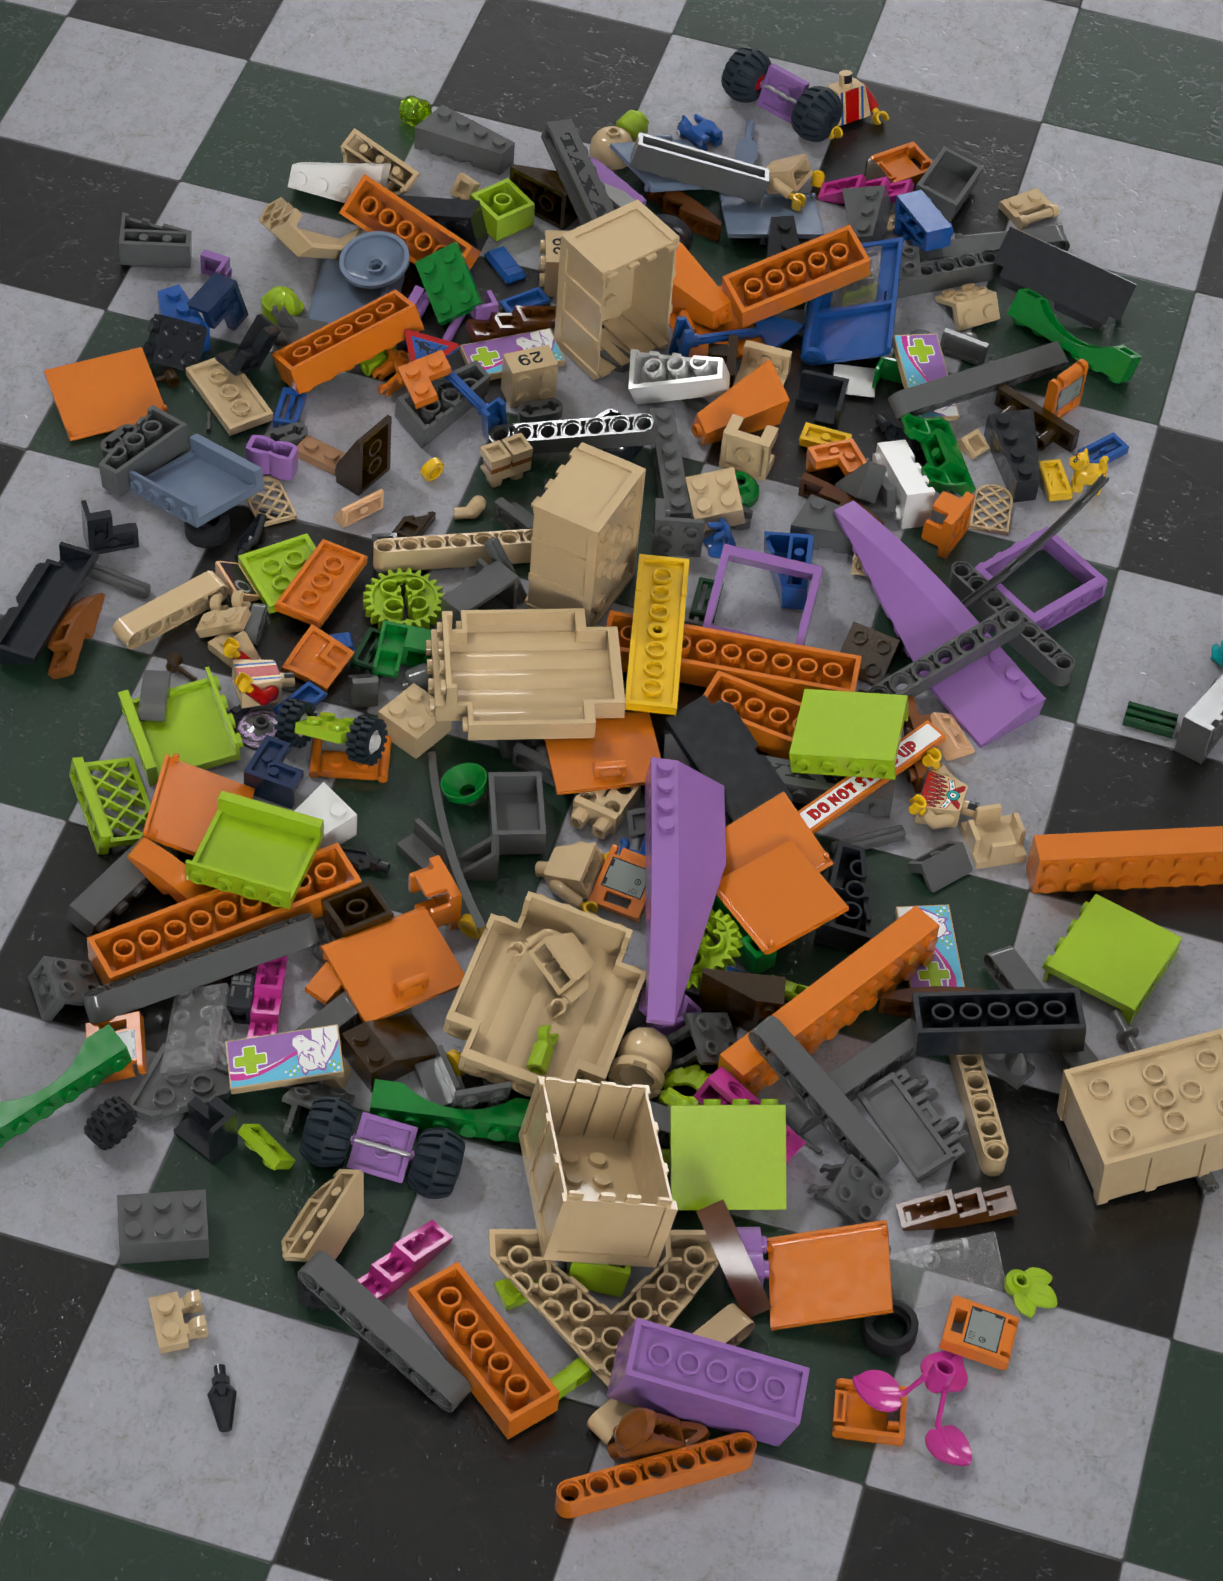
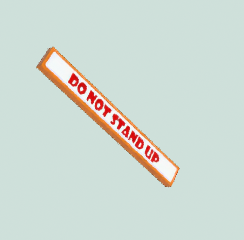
M927 720L901 738L895 764L896 776L927 755L929 749L937 748L944 743L946 735ZM847 776L798 812L812 833L815 834L891 779Z

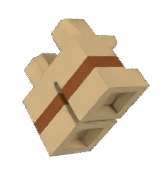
M522 433L504 438L502 443L498 440L481 446L480 454L483 457V465H480V468L486 475V480L493 488L500 486L502 479L508 477L513 480L523 478V473L531 469L533 448Z

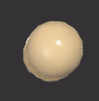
M638 1027L626 1033L619 1045L617 1058L614 1059L608 1076L609 1081L615 1082L616 1085L631 1086L632 1084L648 1085L650 1089L649 1099L657 1097L665 1083L664 1074L672 1062V1047L667 1037L655 1028Z

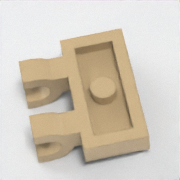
M243 590L233 592L231 597L232 608H229L228 605L221 606L223 599L221 593L211 596V611L203 614L196 628L200 638L239 632L245 629L251 616L249 610L251 603L250 601L243 602L245 594Z
M199 1289L186 1293L183 1298H179L178 1291L148 1298L160 1354L190 1348L188 1341L190 1339L209 1337L205 1315L194 1317L188 1323H184L183 1314L203 1312Z

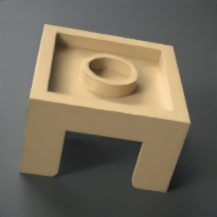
M732 414L723 432L719 468L734 467L735 472L742 471L754 479L765 482L774 463L775 455L771 454V449L777 439L779 428L767 425L761 437L739 431L744 418Z

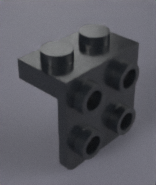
M154 314V318H151L148 325V331L150 332L148 341L143 346L147 362L186 371L187 367L200 363L207 328L203 325L173 317Z

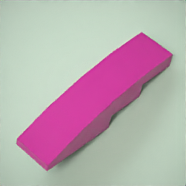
M864 174L823 183L818 199L825 202L845 204L842 189L885 185L892 203H895L897 195L913 192L915 185L912 179L890 183L887 176L867 181Z
M287 956L258 965L247 1038L278 1033L288 962Z
M431 1220L394 1243L391 1252L371 1264L369 1273L357 1280L376 1298L383 1301L430 1263L452 1241L453 1236Z

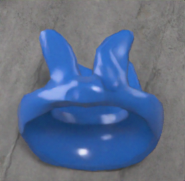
M719 518L718 522H708L707 524L711 529L716 530L712 535L703 539V543L709 547L708 555L710 557L721 558L724 544L736 546L730 526L724 518Z

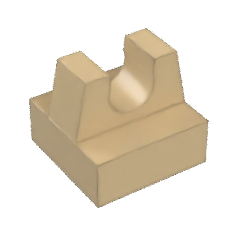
M458 173L450 194L456 198L460 197L464 200H470V195L482 190V188L479 187L480 184L465 173Z

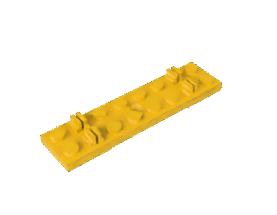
M639 554L625 693V710L676 715L690 559Z

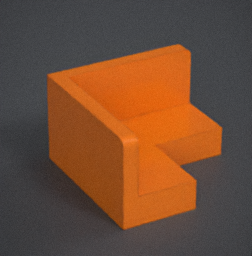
M853 438L807 447V472L840 467L846 477L867 462Z

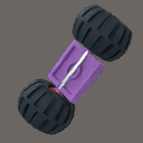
M751 47L741 48L729 58L725 65L721 83L728 96L742 103H750L758 99V106L792 124L795 132L803 139L812 142L824 141L830 136L832 129L839 124L843 113V104L839 96L832 89L822 86L808 88L809 82L774 63L772 64L769 57L761 50Z
M337 1096L319 1097L313 1101L309 1115H307L299 1146L300 1154L308 1162L317 1167L331 1168L339 1166L345 1160L350 1143L353 1147L347 1168L361 1170L367 1174L402 1183L408 1161H412L407 1181L408 1185L417 1194L428 1199L446 1198L452 1194L465 1152V1142L457 1133L447 1128L435 1127L426 1129L419 1137L414 1154L412 1148L418 1127L363 1112L357 1133L355 1134L353 1130L357 1119V1111L348 1101Z

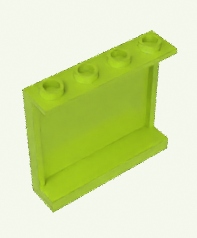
M209 666L205 667L207 678L170 688V698L167 699L166 722L139 721L140 697L131 699L128 690L118 692L121 710L149 786L157 784L165 754H169L172 758L173 754L177 753L180 756L179 761L204 770L241 759L240 748H243L241 735L239 732L234 733L233 729L236 728L233 715L226 712L229 709L224 694H219L221 686L218 676H212Z
M804 689L789 752L791 773L895 780V764L904 721H908L909 717L908 695Z
M221 790L218 796V810L193 860H186L185 862L186 880L214 887L223 892L238 894L247 899L269 903L274 907L290 909L324 837V820Z
M1095 894L1090 903L1085 901L1079 912V919L1071 921L1067 929L1068 935L1066 938L1060 937L1054 949L1056 951L1053 956L1049 954L1042 966V969L1045 970L1043 982L1046 983L1050 976L1054 975L1122 1010V1014L1130 1026L1177 955L1182 937Z
M675 1099V1105H668V1110H670V1190L678 1210H700L722 1199L728 1210L786 1209V1105L778 1104V1099H761V1105H750L749 1099H732V1105H721V1099H704V1105H692V1099Z

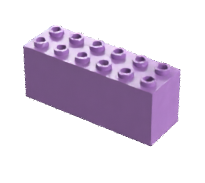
M636 1318L618 1341L607 1398L651 1409L655 1412L699 1423L732 1434L747 1432L756 1441L779 1447L800 1425L810 1368Z

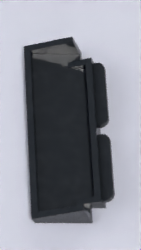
M1010 226L993 263L1003 267L1000 274L1002 286L1014 292H1018L1019 289L1030 288L1048 300L1054 301V309L1057 312L1094 329H1099L1102 325H1105L1109 316L1120 321L1137 284L1012 226Z
M60 542L59 562L47 559L45 563H38L34 567L16 596V601L19 605L9 608L0 622V665L35 664L57 625L99 559L98 552Z
M703 695L677 711L676 715H671L665 719L664 724L693 768L724 785L725 817L730 824L783 791L792 801V794L768 758L764 755H758L756 752L757 742L732 704L723 702L720 699L711 705L707 697Z

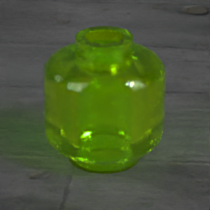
M415 95L406 96L399 106L400 119L414 127L432 113L430 103L426 99Z

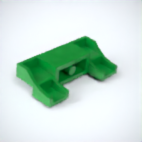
M906 413L901 418L905 427L903 429L904 433L909 439H915L920 442L928 462L921 468L923 476L926 475L929 479L927 486L933 487L940 494L948 490L962 497L966 492L973 493L976 489L950 423L942 417L921 418Z
M383 620L372 674L397 679L401 665L415 667L422 663L427 664V659H431V656H426V640H431V630Z

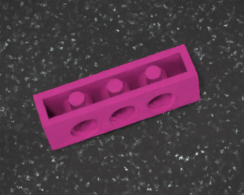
M720 1067L710 1075L693 1096L702 1105H704V1099H721V1105H732V1099H749L750 1105H761V1101L723 1067ZM787 1125L786 1165L792 1161L806 1144Z

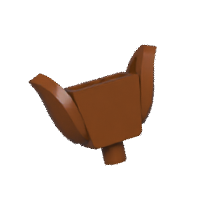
M634 1408L624 1414L618 1425L614 1427L613 1435L615 1442L608 1445V1453L614 1461L622 1458L635 1461L707 1441L711 1432L706 1426L699 1423L680 1421V1419L660 1414L647 1408Z

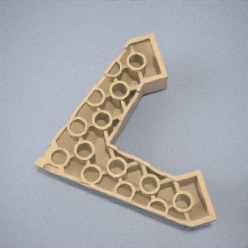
M489 1229L488 1231L490 1259L608 1388L618 1341L635 1319L640 1318L670 1327L719 1265L705 1230H670L658 1267L639 1282L621 1303H618L610 1310L604 1303L600 1304L588 1294L589 1290L572 1275L569 1277L557 1266L558 1263L556 1261L542 1259L537 1229ZM540 1278L538 1284L534 1282V1280Z

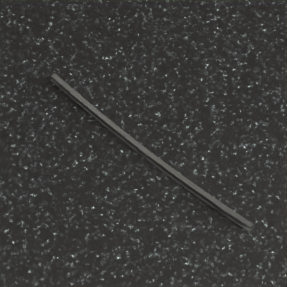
M1102 474L1040 537L996 575L962 600L961 603L968 609L1017 570L1054 537L1109 481V477L1107 478Z
M431 751L428 753L429 772L440 832L455 879L479 931V928L486 927V924L473 900L455 852L443 803L438 756L436 751Z

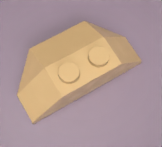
M355 128L341 145L343 163L391 164L386 188L396 195L407 193L421 175L418 171Z
M339 1169L333 1175V1179L324 1183L308 1199L281 1241L282 1256L285 1261L308 1262L319 1250L326 1252L333 1259L338 1257L364 1216V1174L361 1170Z

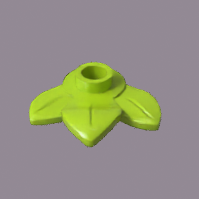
M1031 1267L1026 1271L1014 1269L1005 1276V1291L1013 1297L1016 1309L1026 1317L1032 1318L1036 1307L1055 1308L1058 1304L1055 1292L1048 1286L1053 1277L1044 1269Z

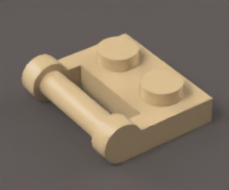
M1038 188L1004 199L999 204V209L1019 230L1027 228L1029 224L1048 217L1055 218L1060 215L1058 205L1052 204Z

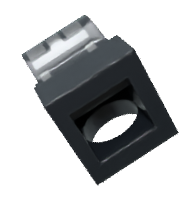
M238 972L232 975L231 987L229 988L225 1004V1022L250 1025V1012L254 997L256 974ZM232 1010L246 1011V1014L237 1016L232 1013Z

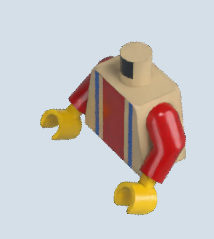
M850 70L840 71L839 82L827 86V88L832 89L839 96L843 104L840 122L832 129L828 139L841 138L843 131L839 126L868 117L870 112H873L872 121L876 125L881 124L879 115H881L883 121L889 120L887 112L879 111V104L866 84L852 78Z
M228 637L224 642V655L228 658L234 657L232 660V684L241 708L265 706L270 703L279 702L282 698V688L295 686L294 673H280L274 660H254L243 651L238 652L240 644L232 637Z

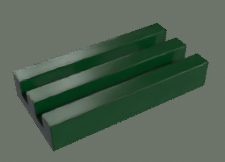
M699 577L689 619L694 620L696 616L699 617V621L704 622L715 580ZM723 582L722 589H721V593H720V596H719V600H718V604H717L715 616H714V619H713V624H714L715 617H716V613H717V609H718V606H719V602H720V598H721V594H722L724 582ZM703 584H706L708 587L702 609L697 610Z
M369 627L350 662V668L356 669V667H359L361 672L365 673L366 670H369V674H372L374 660L372 663L370 662L377 651L381 630ZM376 635L377 637L374 643L371 645L364 661H361L360 659L362 658L372 637Z
M1129 701L1122 725L1172 738L1179 714Z

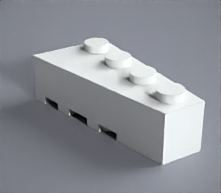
M300 162L292 165L288 187L346 203L364 174L386 188L391 164Z
M631 349L628 389L636 405L718 396L729 390L730 373L723 358L698 355L682 357V354L678 353L662 355L657 351L641 353L637 349Z
M906 440L877 443L876 453H873L872 461L886 466L887 471L885 475L897 489L896 511L892 512L894 520L898 521L900 529L923 527L925 521L931 518L936 491L933 487L927 486L929 479L926 475H921L922 467L919 463H915V455Z
M324 782L295 810V812L324 820V837L318 850L335 843L341 845L357 835V814Z

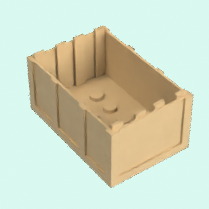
M638 199L561 235L554 337L560 349L594 381L611 374V371L616 369V366L600 357V351H607L623 366L629 363L630 359L615 345L631 354V349H637L641 353H649L657 348L660 350L669 344L668 330L670 313H672L673 308L671 300L673 280L676 277V250L680 237Z
M582 442L578 448L574 447L569 454L571 459L566 465L561 464L555 473L557 475L555 480L550 479L545 485L544 489L546 491L542 497L537 496L531 503L534 521L533 535L531 537V563L528 575L529 590L524 603H527L526 609L585 608L586 627H597L635 575L646 468Z
M1223 1028L1063 1071L1057 1113L1060 1120L1064 1121L1094 1190L1093 1197L1097 1205L1108 1203V1200L1143 1190L1149 1192L1156 1190L1157 1186L1194 1176L1200 1178L1210 1172L1223 1169Z
M538 1076L519 1132V1139L543 1260L656 1268L678 1208L676 1201H673L667 1177L669 1170L667 1163H664L657 1135L659 1128L658 1123L654 1122L649 1101L650 1089L648 1085L632 1084L631 1086L616 1085L615 1082L601 1081L600 1084L591 1083L590 1080L576 1079V1081H565L557 1077Z

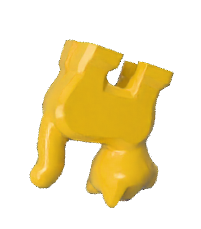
M1085 448L1083 452L1070 457L1069 465L1074 469L1071 480L1072 491L1082 493L1084 485H1092L1102 474L1107 477L1108 456L1101 457L1099 463H1089L1088 449Z

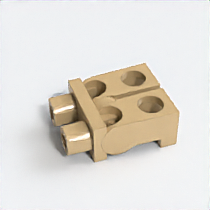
M641 786L630 787L632 789L631 792L622 788L578 793L573 800L570 825L577 829H583L586 823L593 825L592 834L602 840L609 833L615 835L618 827L625 820L626 811H629L633 806L635 807L639 802Z

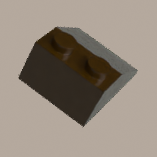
M516 164L510 166L509 179L535 204L534 215L563 231L578 218L557 171Z
M385 416L360 437L336 464V482L358 496L390 470L391 416Z
M703 968L698 1006L711 1013H728L732 1024L750 1032L765 1018L784 1006L786 977Z
M413 1014L366 1021L341 1034L342 1055L370 1092H373L375 1079L395 1081L414 1071V1064L434 1059L436 1056L437 1045Z

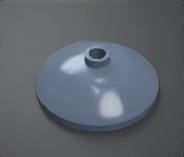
M385 231L367 232L353 238L343 248L339 258V265L344 278L351 284L366 289L382 288L394 283L406 272L410 262L406 243L397 235Z

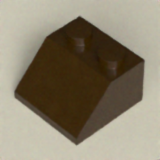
M371 881L321 900L324 923L335 940L394 917L392 910Z

